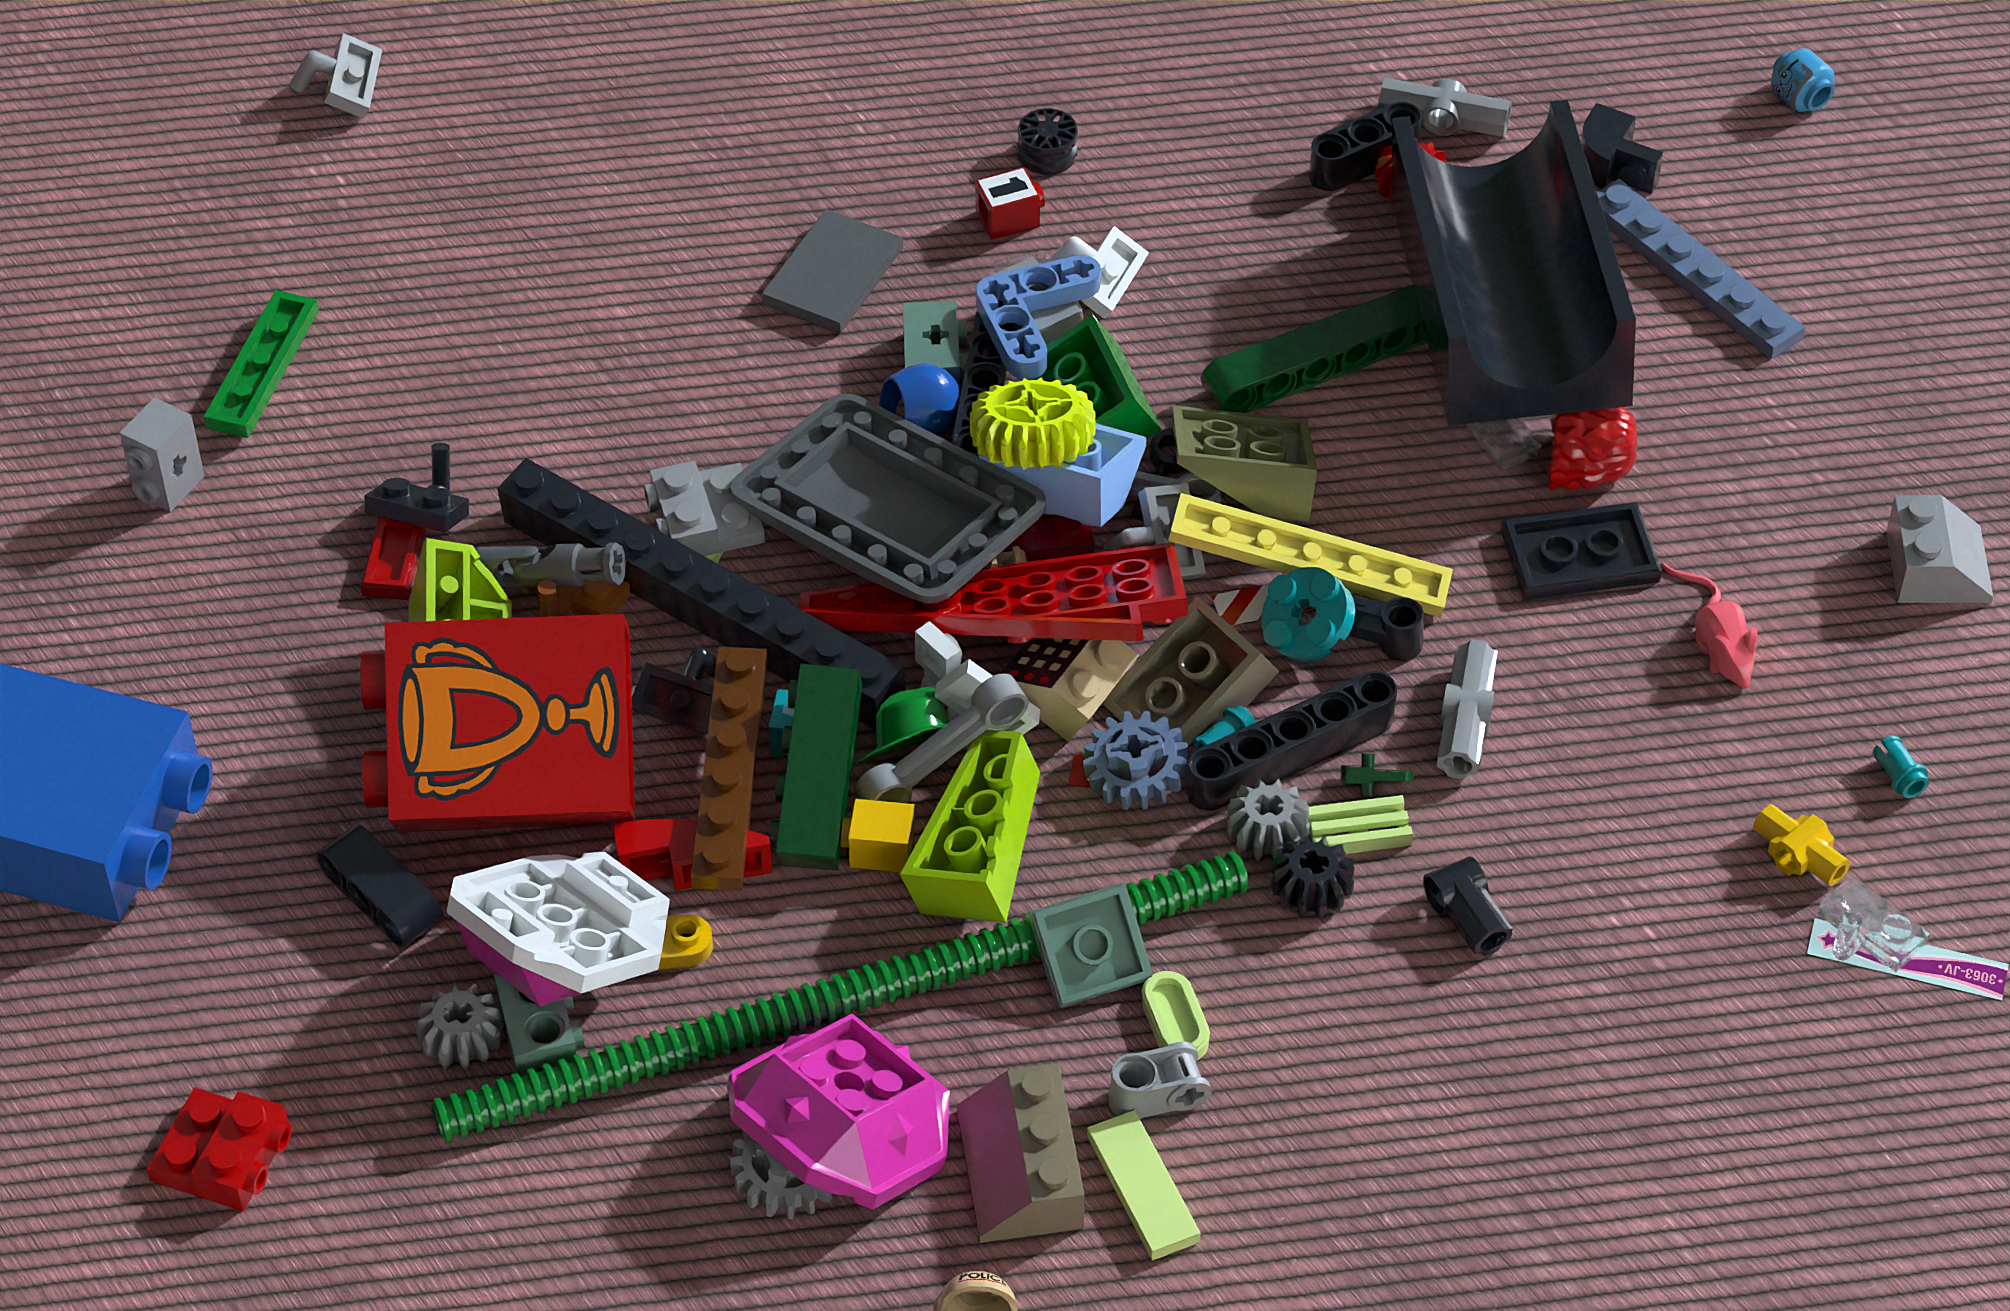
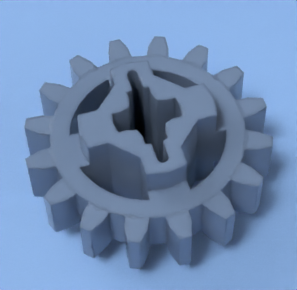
M1126 711L1123 716L1124 721L1120 723L1108 717L1106 719L1107 730L1104 732L1094 728L1091 731L1093 743H1086L1083 747L1085 760H1083L1085 778L1090 780L1091 791L1093 793L1103 791V798L1106 804L1113 802L1116 798H1120L1122 809L1128 810L1132 801H1139L1143 810L1148 809V799L1155 797L1162 804L1167 802L1166 790L1179 792L1181 790L1180 777H1188V745L1186 742H1182L1180 728L1169 730L1168 718L1164 716L1156 723L1151 722L1150 711H1144L1140 720H1133L1130 711Z

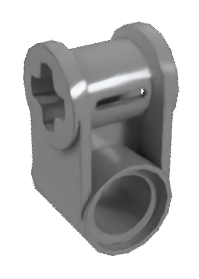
M1176 1042L1163 1048L1126 1054L1119 1057L1114 1062L1111 1070L1108 1102L1112 1112L1120 1116L1135 1110L1139 1119L1176 1110H1190L1206 1102L1210 1098L1212 1090L1209 1081L1201 1077L1197 1067L1198 1052L1196 1047L1189 1042Z

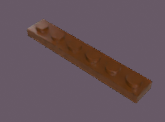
M718 647L691 870L692 889L742 891L767 667L766 649Z

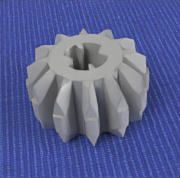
M1259 777L1254 784V789L1240 786L1236 798L1231 799L1227 807V818H1229L1227 821V833L1229 834V839L1237 841L1236 846L1239 849V853L1253 850L1257 862L1264 854H1271L1275 859V855L1282 854V848L1285 846L1286 841L1299 845L1303 835L1308 836L1310 824L1308 822L1309 807L1306 800L1299 799L1300 794L1298 793L1297 786L1284 790L1279 778L1271 786L1265 785Z
M454 982L450 993L444 994L434 989L432 1003H421L419 1011L420 1020L417 1021L418 1025H416L417 1038L421 1040L423 1051L428 1059L439 1058V1063L445 1070L454 1062H459L460 1066L467 1071L470 1061L473 1059L486 1064L489 1057L488 1051L499 1050L501 1044L500 1034L503 1032L504 1020L503 1014L497 1008V1002L493 998L492 993L481 995V990L478 989L476 984L467 991H461L460 987Z

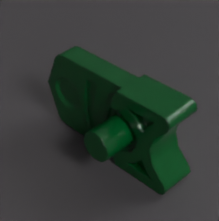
M1362 753L1361 765H1341L1340 781L1361 784L1360 796H1374V781H1413V771L1374 769L1375 754Z

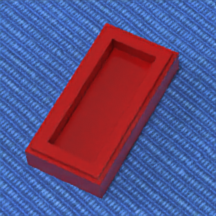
M379 516L360 585L362 596L409 600L427 528Z

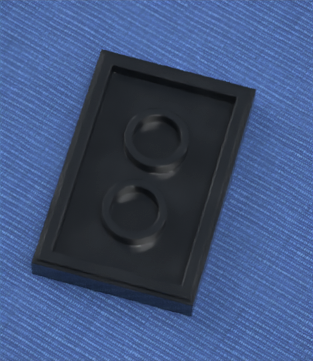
M1637 502L1502 520L1501 534L1524 601L1660 582L1662 570Z

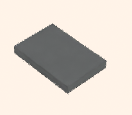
M825 209L763 291L762 304L841 334L903 249V237Z

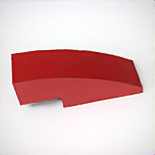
M649 819L614 823L613 833L617 861L643 880L671 875L675 891L692 888L691 870L697 820ZM748 830L743 878L772 873L769 837Z

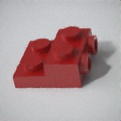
M194 1087L146 1169L149 1180L244 1212L253 1194L258 1195L263 1190L268 1177V1167L277 1152L282 1153L289 1143L292 1126L288 1122L285 1106L237 1091L235 1097L230 1099Z

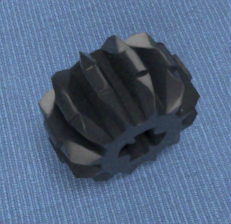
M1304 834L1299 841V845L1286 841L1285 846L1282 848V854L1275 855L1271 869L1273 874L1271 877V889L1273 890V895L1280 896L1283 910L1297 907L1300 919L1307 911L1315 912L1321 920L1326 914V909L1340 912L1341 907L1344 906V900L1350 899V895L1353 894L1355 870L1353 859L1345 857L1346 852L1344 851L1343 844L1329 847L1325 835L1318 842H1311Z

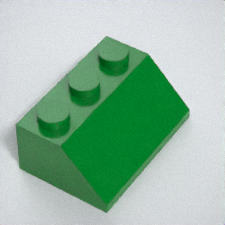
M1093 314L1046 345V370L1040 377L1030 380L1042 378L1043 381L1047 382L1060 380L1063 386L1075 385L1077 391L1087 393L1088 400L1093 402L1096 424L1144 436L1146 440L1162 430L1119 344Z

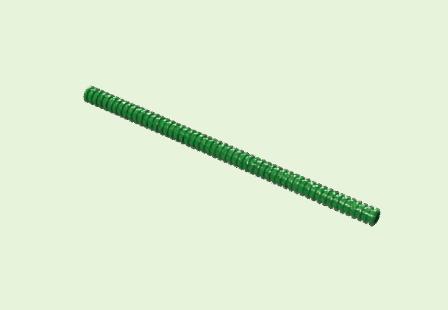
M1230 851L1225 854L1224 859L1219 855L1213 856L1210 863L1201 860L1196 863L1195 868L1188 864L1182 867L1181 872L1177 869H1172L1168 871L1166 877L1159 873L1153 876V881L1143 878L1139 880L1137 886L1130 882L1126 884V888L1138 926L1146 924V919L1148 918L1155 922L1160 919L1161 914L1171 917L1175 915L1176 909L1183 913L1189 910L1190 905L1195 908L1202 907L1205 900L1212 904L1218 901L1219 896L1224 899L1231 898L1234 891L1239 895L1247 892L1248 876L1240 856L1234 851ZM1027 914L1022 917L1021 922L1016 918L1010 919L1005 927L1003 924L998 923L993 926L992 931L985 927L981 928L976 936L972 932L966 933L963 940L952 937L947 945L942 941L936 942L934 949L931 950L928 946H923L919 949L918 954H915L912 950L907 951L902 959L898 955L890 957L889 963L878 960L873 968H870L868 964L862 965L860 972L857 973L853 969L845 971L844 977H840L837 973L833 974L828 982H825L823 978L817 979L815 986L812 987L808 983L800 985L799 991H795L792 987L788 988L783 996H780L778 992L772 993L770 1000L767 1001L763 997L756 998L754 1005H750L746 1001L740 1004V1009L738 1010L730 1006L725 1008V1014L720 1015L717 1011L710 1013L709 1019L698 1016L694 1019L695 1023L689 1024L685 1020L680 1022L679 1028L676 1029L669 1025L660 1034L653 1030L649 1032V1037L644 1039L641 1035L634 1036V1042L631 1043L624 1039L619 1041L618 1047L612 1048L610 1044L604 1045L602 1052L597 1053L595 1049L588 1051V1056L583 1058L580 1054H575L572 1056V1061L567 1063L564 1058L557 1060V1066L554 1067L546 1063L541 1066L542 1070L538 1072L530 1068L526 1070V1075L522 1077L518 1073H514L510 1076L511 1080L506 1082L502 1078H498L495 1080V1085L490 1087L485 1082L479 1085L480 1090L474 1092L471 1087L464 1089V1095L457 1096L453 1092L448 1095V1100L442 1101L440 1097L434 1098L431 1105L432 1113L440 1138L444 1139L445 1143L452 1142V1136L457 1134L464 1138L468 1136V1131L475 1129L476 1133L484 1131V1126L489 1124L492 1128H496L500 1125L499 1121L505 1119L509 1124L514 1122L515 1116L522 1115L524 1119L531 1116L530 1111L537 1110L541 1114L546 1112V1106L552 1105L554 1109L562 1106V1101L568 1100L570 1104L577 1102L578 1096L583 1095L585 1099L592 1098V1092L599 1091L602 1095L608 1092V1087L614 1086L618 1090L623 1088V1082L626 1081L634 1085L639 1082V1077L642 1076L646 1080L654 1078V1073L658 1071L662 1075H666L669 1073V1068L674 1066L679 1071L685 1068V1063L687 1062L695 1066L700 1063V1058L703 1057L707 1061L715 1059V1054L719 1052L722 1056L730 1054V1049L736 1048L739 1052L745 1050V1044L748 1043L755 1047L760 1045L761 1039L764 1038L771 1042L780 1033L783 1037L791 1035V1030L793 1029L800 1033L805 1031L806 1025L809 1024L813 1028L819 1027L821 1020L826 1019L828 1023L836 1021L837 1015H841L844 1018L850 1015L853 1010L861 1014L866 1011V1006L869 1005L873 1009L881 1007L882 1001H886L887 1004H893L898 996L903 1000L909 999L911 992L914 991L917 995H921L926 992L927 987L934 991L939 989L943 982L950 986L955 984L956 978L966 981L970 979V974L972 973L979 977L985 974V969L989 968L991 972H995L1000 969L1001 964L1008 968L1013 966L1017 959L1024 963L1029 960V955H1033L1035 958H1040L1041 956Z

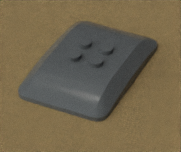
M840 394L827 400L736 475L730 487L735 502L775 529L838 565L885 588L923 603H938L951 597L1035 523L1046 511V497L1044 492L1038 487L855 394Z

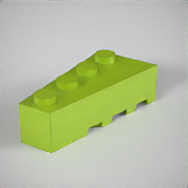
M986 730L972 741L900 873L920 914L1006 923L1040 776V770L1021 732Z

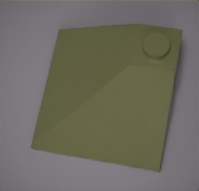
M1172 406L1171 415L1177 464L1262 516L1290 524L1296 523L1297 520H1310L1317 465L1308 420Z

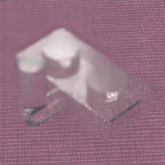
M1852 875L1820 902L1817 912L1819 916L1838 929L1832 948V953L1836 959L1841 961L1847 960L1862 947L1895 973L1927 945L1930 937L1928 931Z

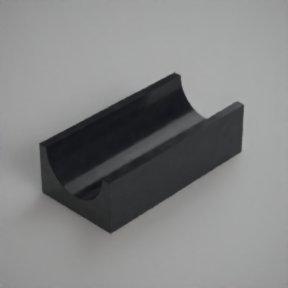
M1568 99L1550 101L1545 124L1538 135L1524 149L1505 160L1483 166H1457L1434 158L1416 141L1409 116L1392 118V204L1448 426L1633 406L1636 317Z

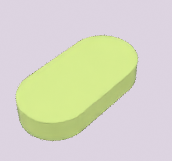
M1162 971L1153 974L1143 985L1142 1006L1159 1048L1176 1042H1189L1196 1047L1198 1052L1197 1060H1199L1208 1050L1210 1030L1190 982L1183 975L1172 971Z

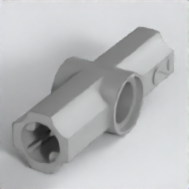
M1384 77L1378 101V109L1396 102L1414 104L1422 112V125L1430 133L1438 136H1448L1456 132L1457 129L1505 137L1512 101L1467 93L1462 84L1452 79H1440L1435 81L1432 86Z
M1470 639L1465 644L1457 645L1454 655L1451 684L1446 685L1440 726L1443 727L1437 759V768L1446 772L1448 777L1465 779L1471 774H1478V768L1481 763L1484 733L1488 734L1495 691L1491 690L1498 653L1485 641Z

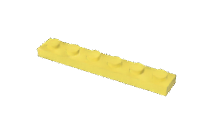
M1183 493L1180 495L1168 538L1170 542L1284 574H1289L1296 569L1304 567L1322 568L1341 580L1344 587L1352 593L1384 602L1399 597L1411 598L1422 606L1424 613L1441 617L1444 610L1453 569Z

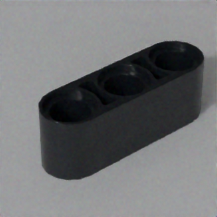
M1408 102L1392 103L1315 137L1311 143L1309 169L1311 184L1324 191H1333L1375 174L1376 164H1378L1379 158H1381L1384 147L1392 146V118L1409 116L1414 136L1418 143H1420L1422 112L1420 109Z
M356 824L316 851L317 861L328 879L398 947L406 946L444 919L442 908L431 891L362 825Z

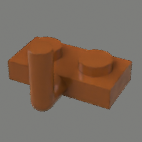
M544 580L538 586L526 587L527 590L539 595L541 617L565 616L569 610L579 615L615 614L630 597V585L625 581L620 585H611L607 581H586L583 586L557 587L555 582Z

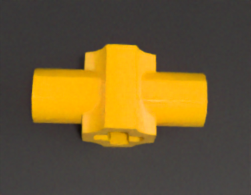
M1769 804L1756 817L1753 830L1770 842L1768 853L1773 857L1776 867L1786 875L1797 874L1801 876L1805 871L1809 870L1831 887L1838 883L1848 871L1850 861L1833 849L1834 837L1830 834L1827 824L1814 814L1811 816L1801 815L1794 820L1773 804Z

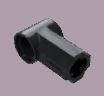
M1351 593L1355 603V617L1348 636L1380 644L1382 651L1388 657L1395 660L1412 659L1422 651L1424 612L1422 606L1417 601L1411 598L1399 597L1385 603Z
M1469 856L1424 875L1423 886L1430 905L1440 916L1448 914L1474 954L1481 953L1483 956L1498 951L1506 941L1511 939L1513 928L1489 895L1486 876L1475 858Z

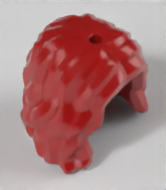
M1625 407L1552 415L1550 423L1553 434V447L1551 451L1553 459L1548 465V489L1550 491L1557 490L1560 487H1564L1567 490H1576L1580 487L1591 489L1600 483H1611L1620 480L1629 473L1637 458V424L1633 414Z

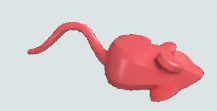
M1661 563L1660 566L1668 574L1683 580L1699 583L1711 591V598L1696 614V643L1703 654L1710 655L1709 669L1712 673L1720 672L1725 678L1733 681L1740 688H1748L1754 666V652L1758 637L1757 628L1751 627L1747 631L1744 613L1739 604L1732 601L1719 602L1721 593L1712 580L1700 575L1674 570L1665 563Z

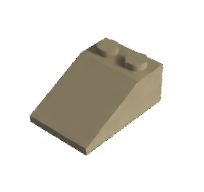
M1198 596L1187 606L1189 616L1178 617L1124 674L1102 702L1121 722L1124 721L1123 716L1126 711H1130L1133 720H1140L1144 711H1150V719L1154 723L1163 716L1168 718L1169 730L1179 727L1182 733V742H1186L1188 747L1194 744L1195 738L1201 736L1223 718L1222 714L1226 708H1235L1238 705L1246 708L1279 673L1252 644Z

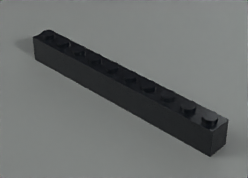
M525 458L497 488L505 523L546 546L582 544L585 548H605L608 543H618L622 546L626 559L623 581L629 583L631 594L726 647L766 649V669L790 682L791 679L798 680L800 664L859 669L862 691L858 721L875 731L876 714L880 706L891 695L906 691L903 666L528 458Z

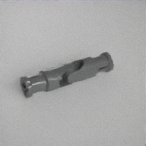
M616 542L608 543L605 548H585L582 544H556L543 548L535 546L478 547L476 549L480 556L479 560L492 573L502 589L535 587L544 580L555 582L557 587L583 586L586 581H607L611 585H620L625 577V553L622 546ZM516 559V567L513 568L509 560Z

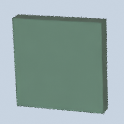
M1125 882L1027 912L1057 1009L1145 982L1148 978L1152 977L1153 971Z

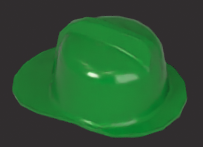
M922 687L891 695L880 706L876 714V750L856 760L854 765L870 762L911 744L925 742L950 723L941 701L935 697V689L932 687Z

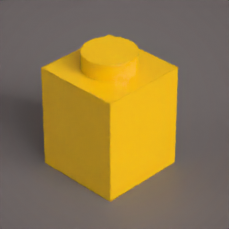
M855 799L852 818H843L841 829V847L849 848L850 868L901 872L912 853L915 835L914 804Z

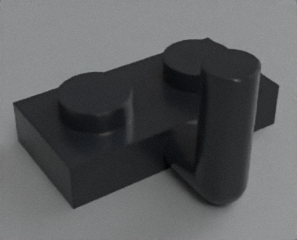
M435 443L431 446V485L425 488L413 485L404 478L387 479L364 495L365 512L443 533L468 517L469 499L450 493V445L447 443Z
M697 647L691 652L683 675L645 662L632 696V710L708 736L714 685L702 682L701 679L704 673L709 676L715 675L717 658L705 648Z

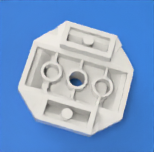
M606 852L583 853L581 858L560 854L538 855L454 877L447 913L456 919L468 951L541 1007L658 970L670 899Z

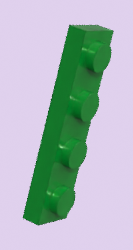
M279 290L274 291L204 415L206 429L249 438L319 312L317 299Z

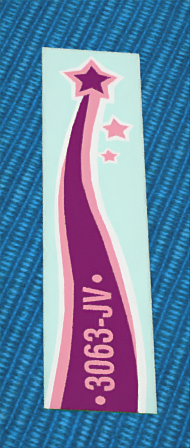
M1817 918L1814 919L1807 951L1809 955L2001 1001L2009 966L2006 963Z

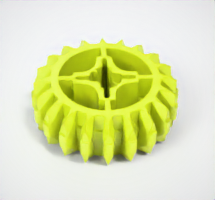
M1023 378L1020 382L1007 380L1004 386H990L989 392L978 394V400L972 403L970 436L972 437L973 445L977 447L978 454L988 456L989 462H1003L1006 468L1014 465L1021 466L1023 470L1028 467H1038L1042 470L1044 466L1049 465L1058 468L1061 467L1063 461H1076L1077 455L1086 454L1088 446L1093 444V436L1095 435L1093 402L1088 400L1087 393L1077 391L1075 385L1063 386L1060 380L1047 382L1043 381L1042 378L1030 381Z

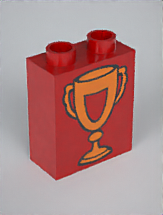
M624 614L384 623L385 650L362 651L360 681L364 710L386 709L387 748L364 749L362 782L364 802L366 808L388 807V820L399 832L602 825L635 821L630 630Z

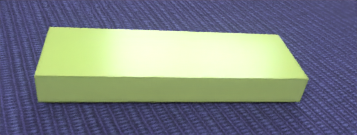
M1133 1110L1088 1127L1087 1138L1151 1260L1153 1261L1200 1243L1201 1233L1136 1111Z

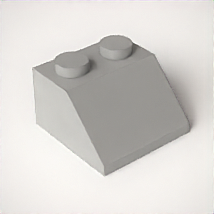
M1895 495L1886 535L1898 603H1992L1993 592L1980 525L1942 495Z

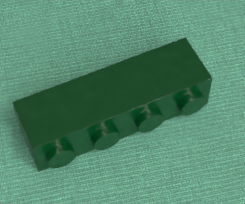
M800 664L798 680H790L788 708L794 709L792 726H784L781 746L782 755H788L786 773L779 772L777 775L775 800L776 802H782L780 820H772L769 835L770 849H776L780 866L839 871L842 850L841 829L843 818H846L862 691L859 669Z

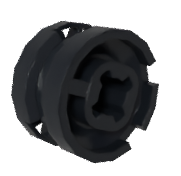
M1043 108L1027 113L1020 120L1017 127V153L1020 163L1026 169L1037 174L1053 175L1068 170L1074 164V158L1077 156L1078 129L1077 123L1071 115L1062 110ZM1038 115H1043L1046 121H1039ZM1057 116H1060L1058 122L1053 121Z

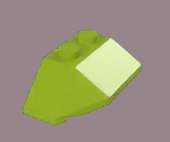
M426 538L423 543L409 601V622L512 618V602L492 573L479 560L480 556L473 545Z

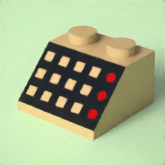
M1033 638L1021 646L1000 674H1010L1013 676L1028 698V701L1040 709L1039 719L1069 742L1095 713L1139 654L1123 641Z

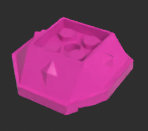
M853 1014L813 1034L789 1036L786 1043L731 1070L727 1083L731 1121L808 1185L828 1193L851 1196L854 1203L873 1210L939 1173L944 1167L948 1151L950 1091L910 1058L908 1045L892 1044L882 1034L870 1029Z

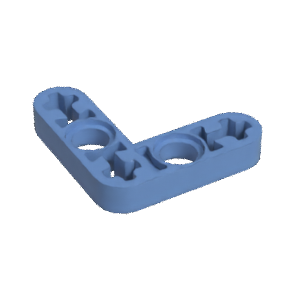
M1076 255L983 278L977 284V311L1007 371L1012 376L1018 379H1035L1040 377L1047 367L1046 343L1030 312L1094 296L1101 287V266L1096 259L1090 256ZM1033 283H1043L1050 288L1045 291H1033L1028 286ZM997 299L1003 301V306L998 308ZM1006 323H1017L1022 328L1018 331L1010 332L1001 329L1000 326ZM1024 347L1026 356L1019 354V348Z

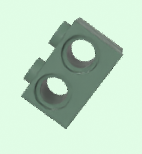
M494 974L500 1013L503 1014L504 1029L515 1073L522 1077L526 1075V1070L530 1068L538 1072L542 1070L541 1066L546 1063L554 1067L557 1066V1060L564 1058L566 1063L570 1062L576 1051L585 1049L579 1019L569 1021L567 1010L574 1009L573 997L540 1007L501 976ZM544 1041H552L550 1043H541Z

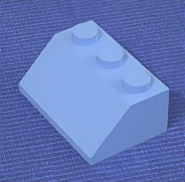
M1095 423L1093 444L1088 446L1087 453L1081 456L1077 455V459L1074 462L1063 461L1061 467L1058 468L1052 465L1044 466L1042 470L1038 467H1028L1023 470L1021 466L1015 465L1006 468L1003 462H989L988 456L979 454V458L1042 490L1046 497V511L1044 514H1056L1077 520L1086 526L1102 527L1125 504L1146 447V437Z

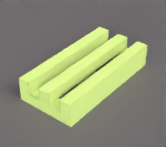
M1403 795L1309 807L1308 822L1310 823L1309 835L1311 842H1318L1322 835L1349 832V834L1326 837L1328 846L1332 847L1343 844L1345 854L1412 846L1413 832L1411 826H1408L1409 817L1407 811H1404L1405 802ZM1397 826V828L1368 832V829Z

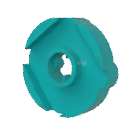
M1304 567L1296 569L1288 575H1278L1272 579L1268 586V596L1262 609L1261 623L1264 640L1267 644L1295 662L1312 663L1325 659L1333 653L1329 649L1337 643L1339 638L1344 641L1349 635L1355 617V603L1350 591L1344 587L1341 580L1325 569ZM1307 606L1316 609L1315 617L1313 619L1308 617L1310 622L1303 625L1302 620H1300L1302 611Z

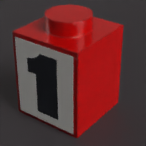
M1025 167L975 180L976 213L991 240L1040 227V208L1045 206V197L1039 182L1033 183Z

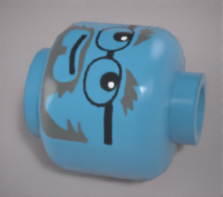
M1807 48L1797 49L1782 54L1775 61L1771 77V87L1773 92L1795 111H1816L1826 105L1834 94L1835 75L1833 69L1813 51Z

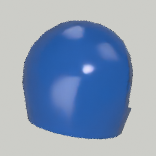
M920 363L908 366L884 380L880 392L879 406L896 414L897 404L903 399L905 419L938 436L955 423L961 393L956 380L945 369L933 364Z

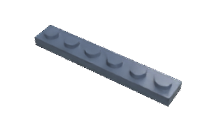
M1617 179L1597 192L1607 227L1768 358L1772 360L1803 340L1804 325L1621 179Z

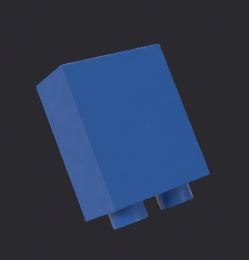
M0 663V891L120 923L139 888L150 891L155 890L162 882L169 866L172 851V841L169 832L181 811L195 814L201 809L209 793L212 781L213 768L211 759L198 755L188 711Z

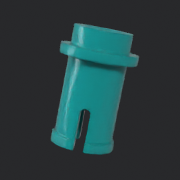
M1240 705L1235 708H1226L1222 714L1223 718L1201 736L1195 738L1194 745L1198 750L1203 746L1256 723L1255 719L1246 708Z
M1889 736L1881 740L1880 742L1888 752L1884 753L1881 747L1876 745L1873 749V756L1880 762L1893 780L1892 789L1905 798H1913L1920 795L1929 785L1926 767L1914 761L1898 736Z

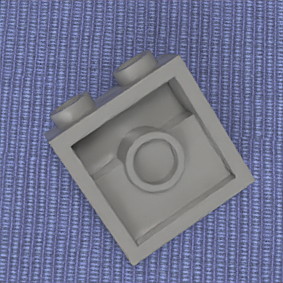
M693 460L650 470L651 483L644 484V494L649 511L657 510L659 518L655 519L656 530L703 556L765 543L764 529L760 518L735 502L731 494V482L743 470L741 462L698 471L696 462Z

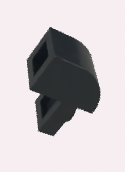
M1599 103L1594 105L1587 116L1581 137L1582 147L1594 185L1599 189H1603L1609 185L1611 180L1621 179L1630 187L1652 194L1659 182L1663 152L1632 141L1636 116Z

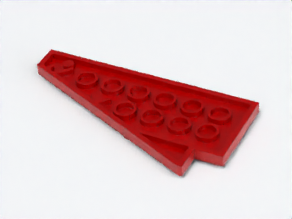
M1174 542L982 568L951 597L938 603H923L877 583L800 593V609L837 630L909 633V635L915 637V631L930 621L943 634L1005 636L1007 642L1014 644L1025 643L1033 638L1144 641L1142 622L1150 621L1154 624H1167L1175 621L1178 617L1189 616L1187 598Z

